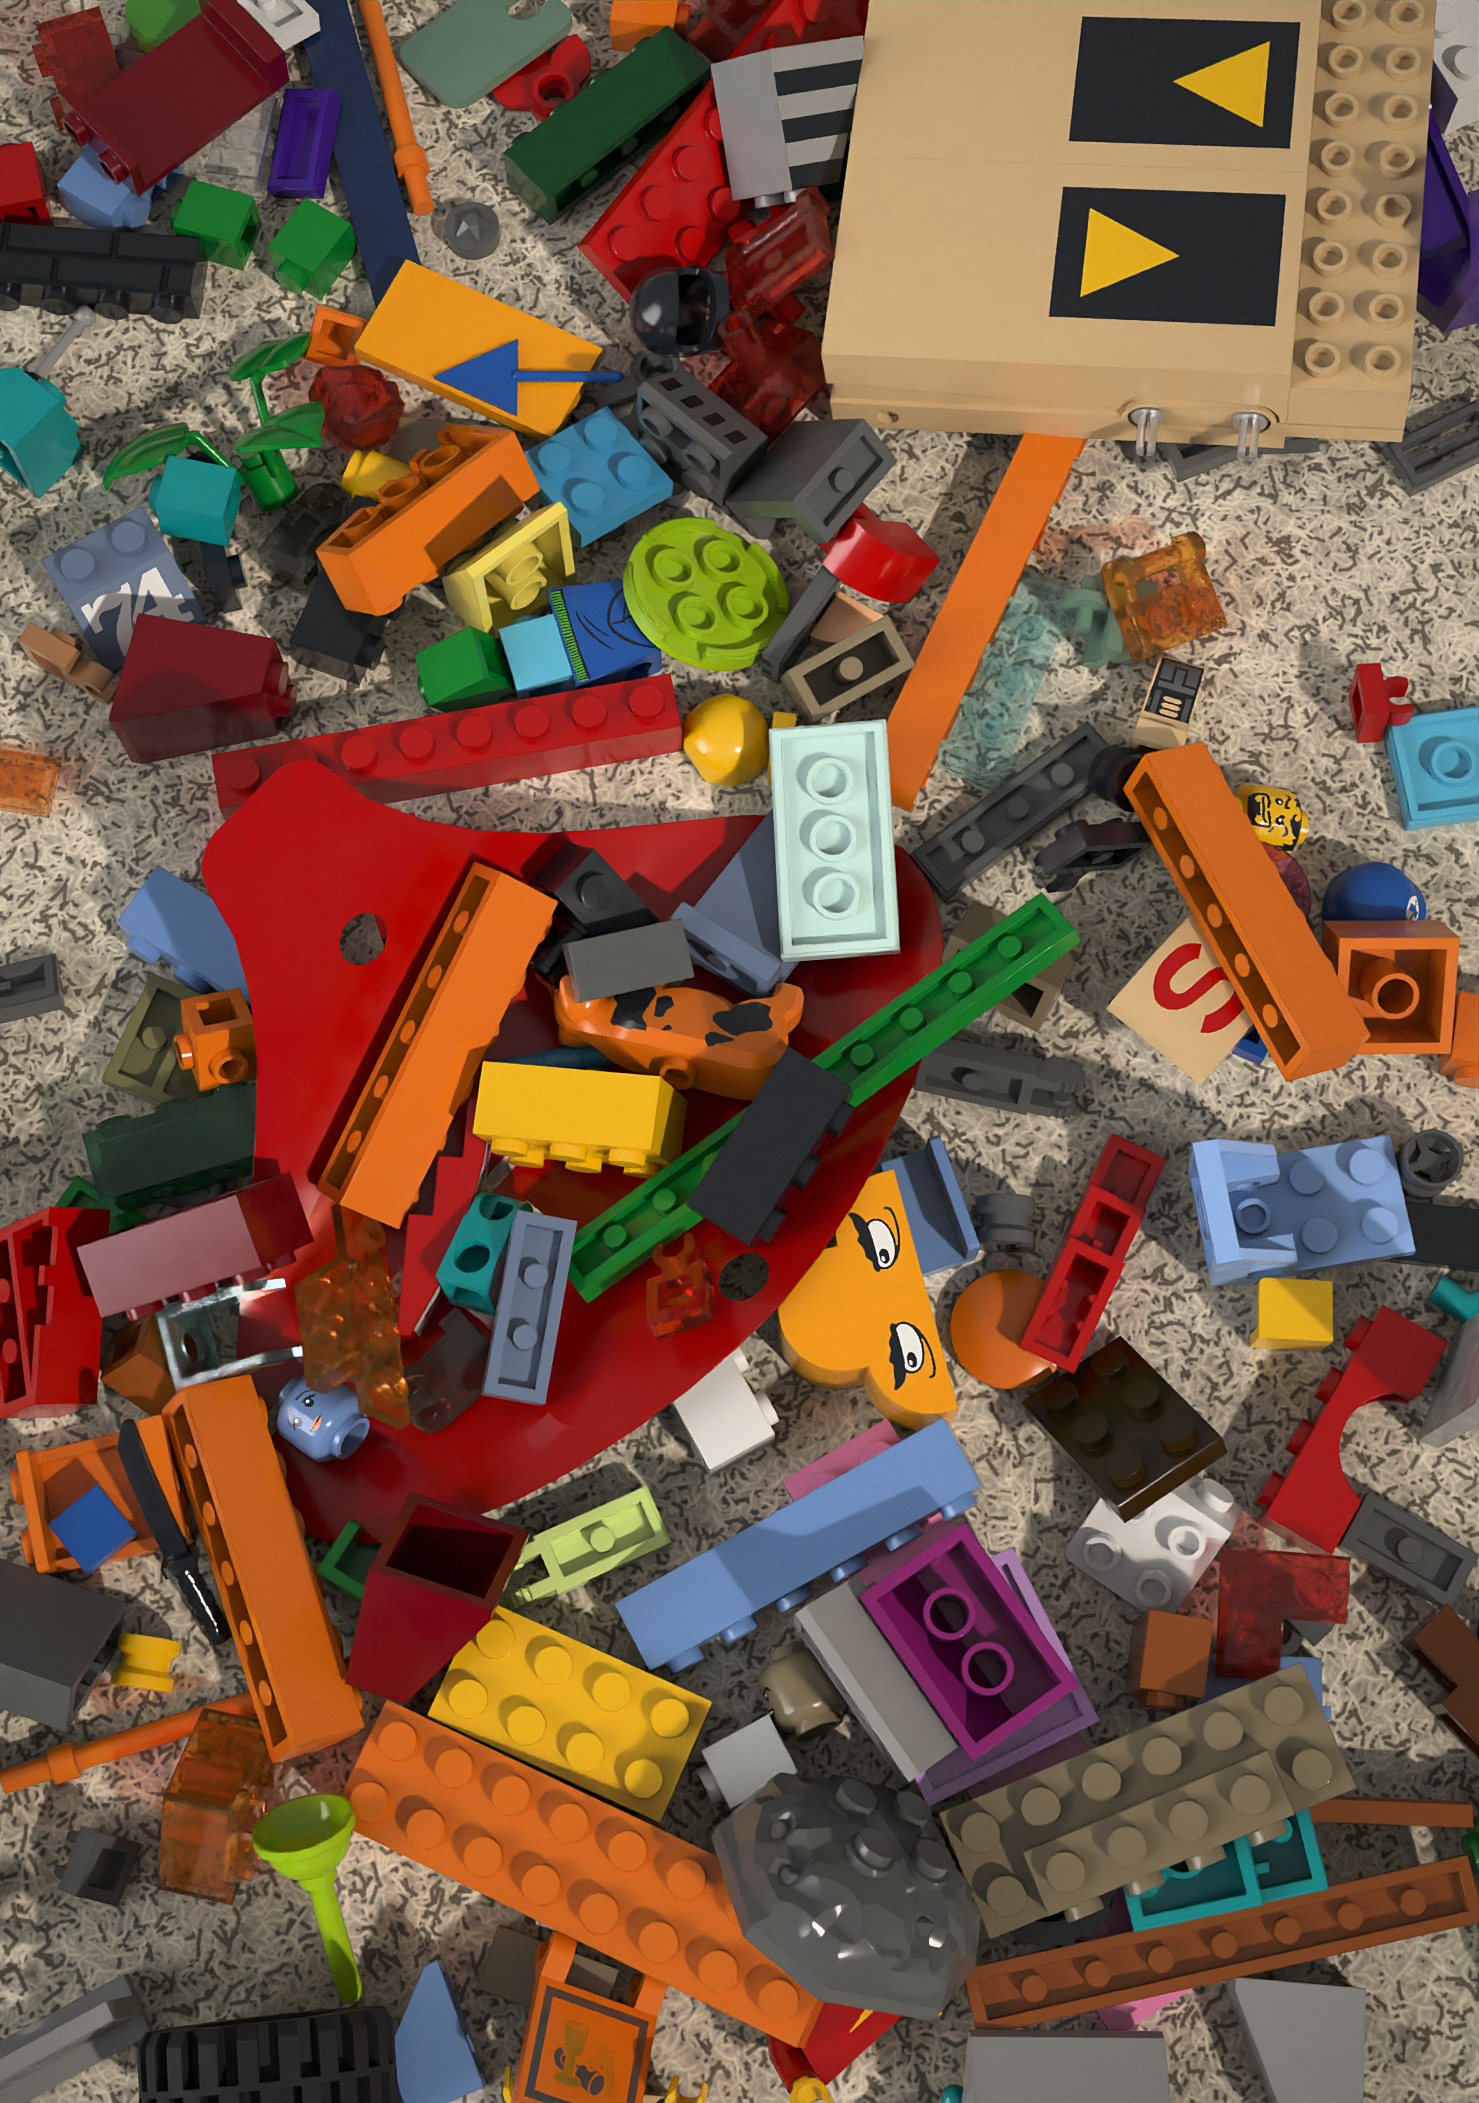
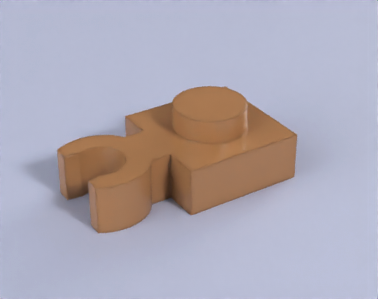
M31 622L18 639L30 662L76 689L78 687L82 688L93 698L106 705H109L115 697L118 683L112 680L115 676L114 673L104 666L82 657L80 654L82 646L66 632L53 628L49 633Z

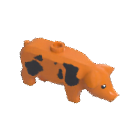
M568 971L559 979V983L556 986L548 984L535 973V979L545 985L552 996L554 1015L559 1025L558 1041L560 1045L573 1048L593 1046L617 1065L642 1075L661 1076L674 1089L686 1090L691 1088L736 1100H754L788 1048V1033L799 1025L803 1013L804 995L802 989L784 982L776 983L772 997L750 999L737 1004H732L727 999L712 992L689 987H677L672 982L575 1004Z

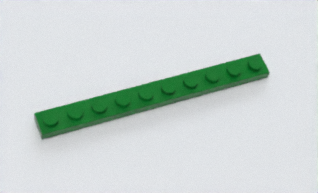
M1040 892L811 1061L852 1086L854 1096L849 1103L857 1107L1078 945L1081 940L1077 931L1050 900ZM749 1106L575 1233L568 1278L587 1303L598 1297L704 1219L691 1211L686 1203Z

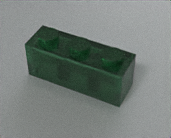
M245 1081L223 1084L213 1091L212 1096L191 1102L186 1098L172 1099L159 1104L155 1108L154 1113L134 1119L125 1115L111 1117L98 1123L96 1130L83 1133L82 1138L98 1200L104 1209H110V1217L252 1175L256 1133L257 1082L249 1085Z

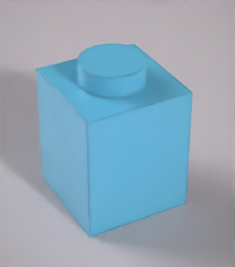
M553 613L542 617L535 614L521 616L513 620L509 626L498 629L518 700L575 690L573 674Z

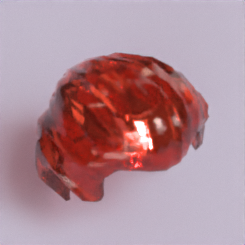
M367 365L323 366L314 375L307 393L309 402L319 401L326 410L321 428V436H325L334 446L341 447L345 451L351 450L352 452H355L357 449L364 451L372 450L388 443L390 438L395 435L397 429H399V421L402 418L406 405L400 397L399 387L396 382L387 380L381 370Z

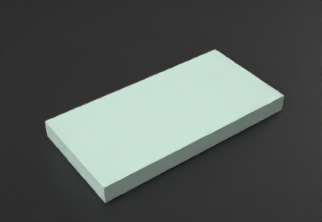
M886 719L769 729L781 960L783 962L901 954Z

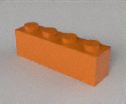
M446 424L436 434L440 445L433 452L430 453L428 448L420 449L408 461L412 469L408 476L388 480L376 491L380 500L376 507L370 506L358 509L315 550L345 610L372 614L374 616H381L394 611L402 604V597L418 584H423L437 578L444 571L443 565L454 556L475 548L484 540V533L498 522L509 520L522 512L524 509L523 503L541 489L514 430Z

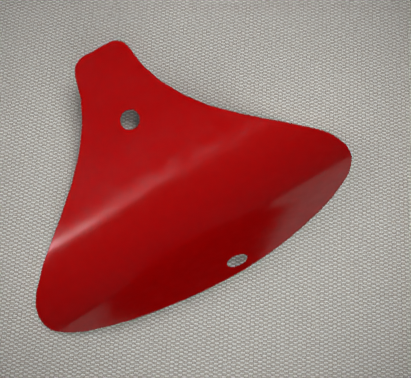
M299 759L279 767L212 835L205 847L201 861L202 876L206 889L235 939L251 1002L257 1059L256 1133L251 1184L290 1172L314 1238L313 1242L294 1251L297 1259L295 1263L271 1271L270 1275L259 1280L282 1279L240 1293L235 1359L236 1372L265 1362L304 1356L251 1373L256 1393L260 1394L265 1400L268 1412L277 1403L278 1396L284 1386L293 1378L301 1377L316 1361L315 1355L349 1307L360 1314L404 1265L408 1214L405 1216L400 1228L396 1229L338 1204L317 1190L316 1186L473 863L477 862L498 870L527 885L566 842L593 848L661 922L669 921V918L683 901L691 907L697 904L767 815H740L622 828L551 833L480 831L423 820L367 798L325 765L314 760ZM895 843L901 954L800 961L784 981V983L800 987L804 995L802 1017L799 1025L788 1033V1046L809 1060L814 1059L943 964V961H940L944 952V944L934 891L922 870L909 857L908 853ZM554 912L552 914L550 931L546 938L537 945L534 953L562 925ZM365 913L375 914L383 920L387 927L385 947L379 956L371 962L362 965L352 964L343 957L340 951L342 931L354 917ZM528 964L525 982L519 993L510 1000L499 1023L500 1030L497 1040L491 1049L485 1052L473 1076V1087L468 1098H478L483 1061H493L567 1047L566 1045H560L558 1041L559 1025L554 1015L552 996L547 987L535 979V973L538 968L534 970ZM697 965L693 970L695 977L684 979L678 986L712 992L727 999L732 1004L751 999L700 965ZM922 1059L859 1104L852 1119L838 1139L828 1134L815 1156L823 1160L819 1170L803 1192L796 1187L793 1188L781 1207L789 1212L781 1229L769 1244L760 1239L754 1250L703 1219L589 1303L582 1298L567 1277L545 1405L538 1406L481 1395L492 1331L466 1308L450 1304L445 1293L416 1343L407 1344L401 1341V1345L368 1394L330 1370L331 1374L366 1399L368 1409L366 1418L370 1421V1427L359 1448L346 1459L340 1460L336 1458L332 1461L320 1463L282 1437L278 1429L271 1435L275 1450H278L284 1458L287 1471L286 1485L293 1507L300 1511L304 1519L305 1533L313 1538L335 1543L348 1521L352 1518L360 1523L365 1530L357 1544L383 1543L410 1492L480 1515L517 1501L570 1473L639 1428L689 1391L732 1354L785 1301L821 1255L854 1205L880 1158L911 1092ZM616 1063L608 1064L602 1070L605 1072L639 1074L625 1069ZM691 1088L686 1090L675 1089L688 1100L681 1155L747 1108L753 1100H736ZM468 1099L458 1107L446 1132V1143L439 1156L463 1157ZM491 1152L487 1176L503 1160L504 1155ZM438 1157L432 1161L420 1185L418 1202L409 1214L433 1215ZM544 1159L542 1168L516 1165L492 1193L525 1202L528 1201L544 1215L577 1221V1232L648 1179L623 1174L624 1167L602 1164L601 1173H584L566 1169V1161ZM745 1253H755L762 1256L768 1263L769 1268L768 1279L762 1290L753 1297L743 1301H733L725 1298L720 1292L718 1284L720 1273L725 1265L734 1257ZM401 1293L374 1322L399 1340L397 1328ZM423 1382H426V1383H436V1384H438V1385H420V1386H412V1387L406 1388V1389H404V1390L402 1391V1393H401V1395H400V1398H399V1399L397 1398L400 1389H401L403 1386H405V1385L412 1384V1383H423ZM419 1387H428L425 1390L411 1392L402 1397L404 1391Z

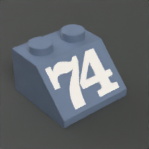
M143 506L42 559L53 583L100 663L114 674L123 669L138 613L200 625L208 623L170 550Z

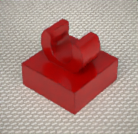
M1380 663L1357 664L1349 690L1350 708L1357 744L1380 742L1386 724L1392 726L1405 725L1410 722L1414 711L1413 704L1396 705L1389 700L1392 697H1405L1409 683L1407 678L1401 676H1394L1384 680Z

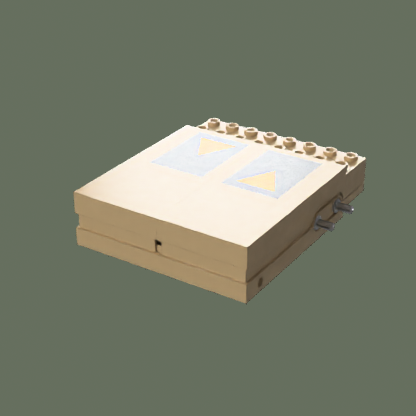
M869 0L864 37L865 48L858 81L821 350L826 383H832L830 406L833 420L864 418L871 428L1005 435H1024L1027 432L1069 438L1136 441L1135 452L1140 456H1143L1145 441L1148 442L1147 456L1155 453L1156 442L1238 446L1237 458L1245 461L1246 447H1250L1249 462L1257 458L1258 447L1284 448L1285 437L1402 442L1411 392L1437 0Z

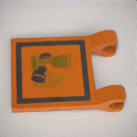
M554 1931L550 1935V1941L543 1940L537 1947L534 1964L535 1984L510 2103H643L657 2016L668 1985L645 1973L635 1974L630 1979L628 1985V2006L568 1985L564 1982L575 1955L577 1941L559 1931Z

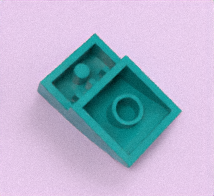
M1310 1808L1283 1819L1289 1832L1253 1847L1247 1835L1222 1845L1227 1856L1226 1858L1193 1872L1189 1871L1185 1860L1162 1869L1161 1873L1165 1880L1164 1884L1130 1898L1123 1886L1133 1931L1138 1932L1261 1906L1266 1902L1329 1889V1882Z

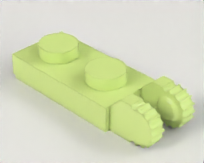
M648 1487L639 1488L533 1536L535 1541L526 1544L513 1573L542 1556L550 1577L532 1585L528 1584L516 1589L512 1595L506 1597V1601L510 1610L514 1612L545 1599L556 1592L560 1596L672 1545Z

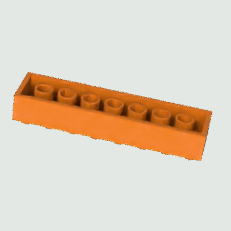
M386 1699L341 1793V1796L347 1798L354 1808L356 1824L353 1831L793 2047L805 2048L824 2002L816 1999L743 1937L716 1855Z

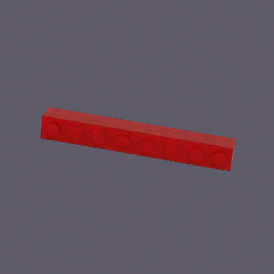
M671 673L217 753L212 754L211 759L218 805L226 822L279 767L299 759L314 760L323 764L367 798L381 804H389L682 751V733Z

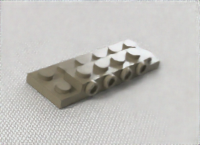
M1301 1662L945 1810L939 1813L966 1882L973 1888L974 1902L981 1912V1919L991 1940L1063 1911L1067 1923L1081 1919L1104 1908L1100 1895L1121 1886L1125 1887L1129 1898L1151 1890L1165 1883L1161 1873L1162 1869L1184 1860L1190 1872L1209 1866L1227 1857L1222 1847L1223 1844L1247 1835L1252 1847L1289 1832L1283 1819L1357 1787Z

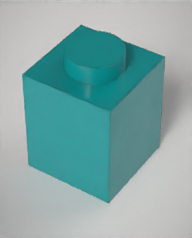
M169 455L163 476L155 475L149 494V507L151 510H156L161 534L228 547L242 499L237 468Z

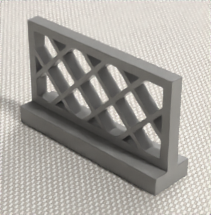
M123 1974L1 2040L0 2103H27L141 2041L145 2032L154 2031L129 1975Z

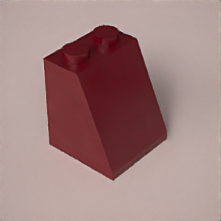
M138 613L108 720L131 762L146 764L279 735L283 717L291 718L294 713L297 701V686L291 682L288 662L283 661L274 638Z
M410 1492L368 1569L345 1684L403 1704L408 1702L491 1620L527 1544L530 1531Z

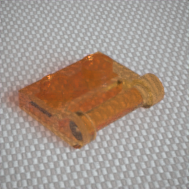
M1185 532L1175 536L1170 545L1130 560L1125 557H1118L1106 562L1102 566V584L1133 663L1228 626L1204 564L1206 545L1203 538L1197 532ZM1176 567L1181 583L1139 599L1135 589L1137 581Z

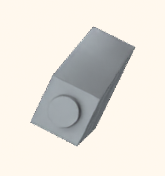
M1246 1976L1225 1980L1226 1992L1269 2103H1363L1366 1988Z

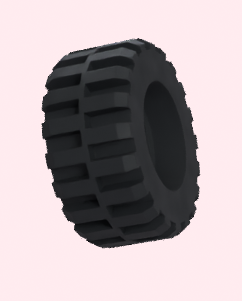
M380 2005L283 2013L159 2029L145 2032L137 2047L139 2103H399L394 2021L387 2009Z

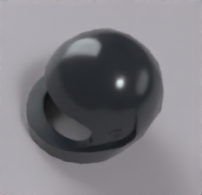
M663 266L647 272L635 286L629 307L631 325L640 342L651 352L670 358H686L718 352L725 341L729 320V290L725 275L720 271L702 266ZM708 296H710V316L708 326L706 327Z

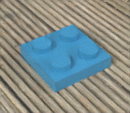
M608 406L603 407L524 452L541 489L535 495L545 507L559 501L564 505L568 513L570 536L580 548L672 496L673 481Z

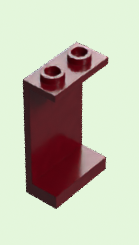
M198 0L201 14L83 103L67 86L58 92L65 116L61 118L65 130L80 147L87 143L98 154L96 157L98 164L114 184L119 185L124 182L137 197L141 196L290 81L284 50L236 0Z

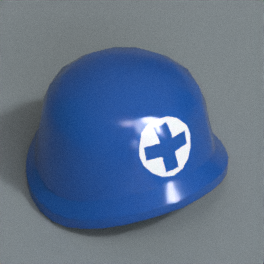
M1371 861L1356 865L1339 873L1328 885L1322 902V921L1426 919V903L1420 889L1402 870L1389 863Z

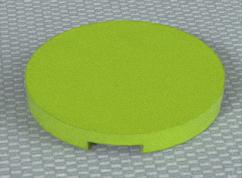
M680 517L661 522L644 533L625 565L623 574L624 597L635 623L645 636L663 652L680 662L709 671H735L758 663L763 659L762 653L790 612V598L786 582L771 556L757 542L754 541L750 545L735 534L717 527V521L700 517Z

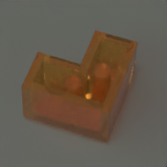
M203 1707L163 1795L158 1873L159 1890L233 1905L242 1880L252 1882L260 1856L253 1847L252 1830L258 1820L263 1817L266 1801L263 1792L265 1788L271 1790L276 1788L283 1761L272 1764L259 1719Z

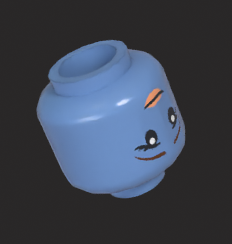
M326 1370L312 1372L303 1378H293L284 1386L277 1399V1406L280 1408L277 1417L279 1434L317 1462L332 1461L336 1458L340 1460L346 1459L359 1448L369 1431L370 1421L366 1418L368 1414L366 1399Z

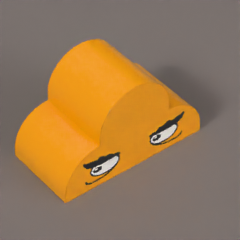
M893 1169L874 1174L867 1179L854 1205L834 1233L833 1246L823 1250L789 1296L778 1307L777 1338L781 1353L787 1364L805 1381L815 1386L832 1390H844L864 1385L870 1401L886 1419L888 1418L889 1421L900 1427L920 1431L941 1418L946 1419L951 1425L958 1406Z

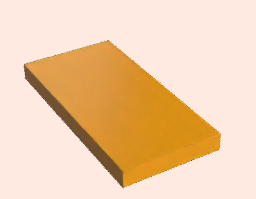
M407 259L354 346L357 358L540 442L563 430L589 382H518L516 417L434 379V376L517 339L518 371H596L603 359L602 347Z

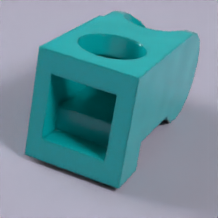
M482 1191L476 1196L467 1215L464 1214L435 1275L450 1304L495 1317L513 1214L516 1210L533 1212V1207L529 1202L488 1191Z

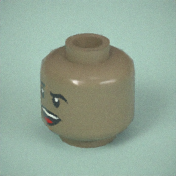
M803 1641L785 1644L769 1654L772 1664L763 1670L757 1683L771 1720L778 1732L782 1734H795L797 1741H806L830 1732L843 1722L840 1714L846 1709L848 1704L810 1648L805 1647Z

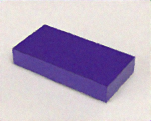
M334 88L285 89L267 191L273 197L282 199H305V197L308 199H324L342 97Z

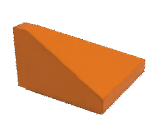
M317 304L310 330L312 340L305 351L304 359L357 375L361 359L356 357L354 346L370 320L328 304Z

